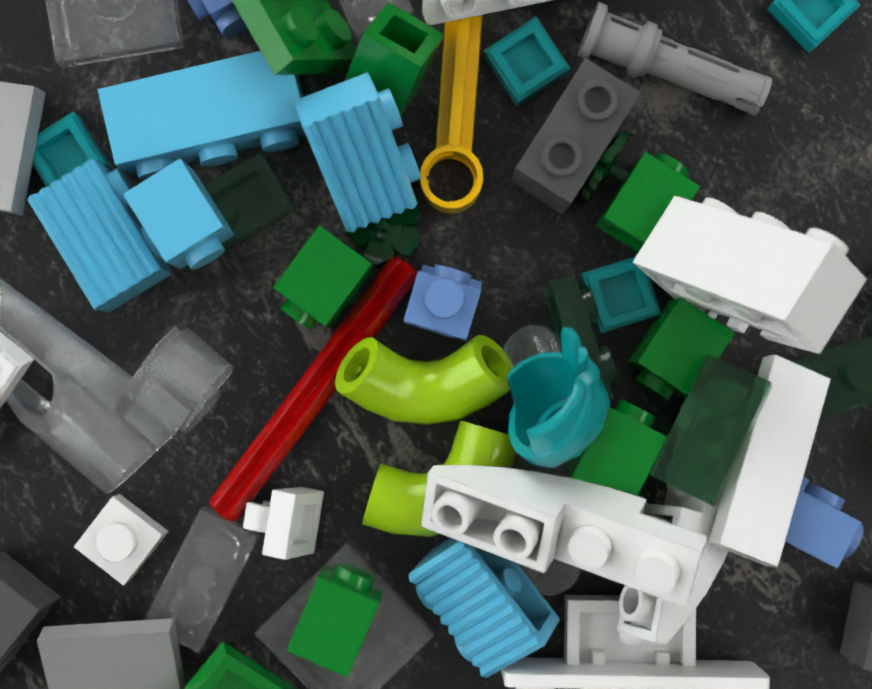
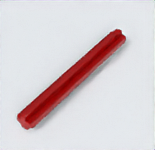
M399 257L390 258L210 498L209 504L218 514L232 522L242 516L246 510L247 502L253 501L336 390V374L349 350L365 338H375L412 289L418 272L411 265Z

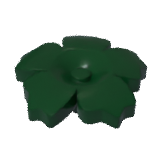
M627 131L620 132L608 144L585 181L582 198L587 201L592 200L593 194L601 180L606 179L608 174L621 183L625 182L630 173L615 163L619 152L633 136Z
M416 205L414 209L406 208L402 214L393 213L389 219L381 218L378 223L370 222L366 228L358 227L354 233H346L354 240L358 248H366L364 258L376 267L387 263L390 258L396 256L395 250L400 255L410 258L419 249L418 239L420 232L413 225L421 218V212L417 209Z

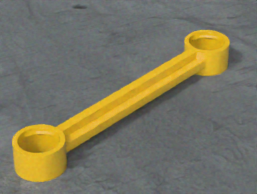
M483 15L445 22L435 150L425 158L421 166L420 186L427 203L437 211L448 214L460 213L470 208L478 199L483 184L481 163L472 153ZM444 159L458 160L467 165L471 170L474 184L471 191L462 199L447 202L437 198L430 191L427 176H429L431 168L439 161Z

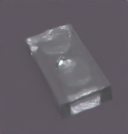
M207 506L201 508L144 620L174 618L178 643L200 653L205 647L261 534L243 528V525L236 521L232 522L225 519Z

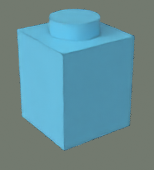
M182 159L176 160L123 194L164 261L180 269L189 265L191 270H195L209 264L224 253L225 248L222 243L235 235L196 172Z

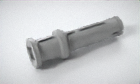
M598 1L577 53L578 57L585 59L590 55H594L625 67L626 75L636 79L637 76L643 78L647 73L716 101L719 100L753 116L757 115L760 107L764 105L772 85L771 77L749 71L721 58L677 43L672 39L662 36L663 30L658 28V24L648 21L642 26L609 13L608 5Z

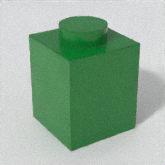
M387 2L362 34L344 81L368 72L377 92L390 89L401 117L418 92L444 34Z
M647 152L643 153L629 170V176L624 183H621L595 224L597 228L637 253L641 250L674 196L692 201L700 188L698 184L687 178L690 172L682 163L662 153H657L655 157Z
M319 225L274 285L273 289L287 298L280 309L311 331L318 321L325 327L332 329L375 271L372 263Z
M682 297L666 302L660 311L661 315L656 317L627 361L629 365L640 371L635 381L665 401H668L672 394L677 397L692 399L735 335L733 331Z
M620 399L616 409L609 407L604 427L596 439L580 456L569 460L564 472L573 479L638 496L667 436L650 428L656 418L655 416Z
M339 563L337 569L324 565L286 651L348 678L381 601L383 590L372 585L375 578L366 571L349 564Z

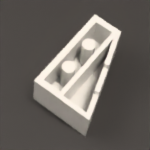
M674 196L633 261L639 269L674 299L682 297L713 319L718 314L730 317L726 326L731 330L744 333L748 326L751 325L761 329L760 335L767 340L818 354L825 347L867 280L846 257L849 251L847 245L832 234L817 228H809L806 234L790 230L781 221L762 212H755L751 218L739 215L728 205L709 197L705 198L701 204Z

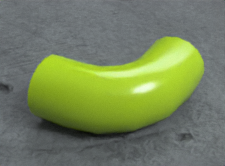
M477 335L455 352L441 359L430 361L410 360L393 352L373 337L361 340L349 350L337 371L335 386L340 394L354 403L389 420L430 425L460 420L494 403L511 391L507 375L514 367L503 349L485 335Z
M460 420L452 449L442 465L512 468L517 453L510 442L508 434ZM380 463L362 525L391 534L420 537L440 535L437 532L421 527L428 472L414 473Z

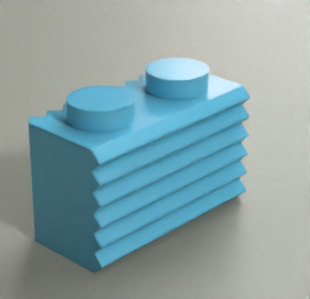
M367 72L294 101L302 127L346 232L354 233L358 227L366 228L370 222L378 223L381 218L389 219L393 213L402 214L406 208H415L417 201L410 183L420 180L421 175L409 144L406 143L398 147L396 145L392 130L402 127L403 123L389 88L377 92Z
M92 159L86 161L83 166L74 168L71 173L63 175L60 180L53 181L50 186L41 188L38 193L30 195L27 200L93 309L110 313L172 275L173 272L160 255L123 196L125 192L133 188L127 176L120 168L110 171L109 168Z
M450 537L431 549L408 574L410 583L416 584V592L420 601L425 607L432 610L433 614L440 616L441 624L448 626L449 635L454 636L455 644L460 654L472 662L473 666L479 667L482 677L488 678L544 647L560 621V618L518 563Z

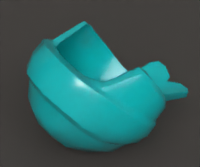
M562 327V352L540 353L518 363L507 375L514 401L509 414L508 433L510 442L516 453L529 463L541 467L554 468L580 456L604 427L611 404L605 385L600 379L598 366L588 357L586 347H582L579 336L570 327Z

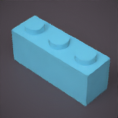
M261 51L97 89L114 163L131 176L138 175L140 181L148 179L178 159H182L185 163L200 161V165L204 167L219 166L238 159L237 151L261 146L264 152L282 151L297 146L300 143L298 137L306 135L294 103L295 100L304 97L299 75H274Z

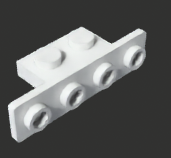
M565 595L564 658L524 657L501 670L504 686L515 689H770V676L752 661L696 660V609L666 645L617 632L620 617V596Z

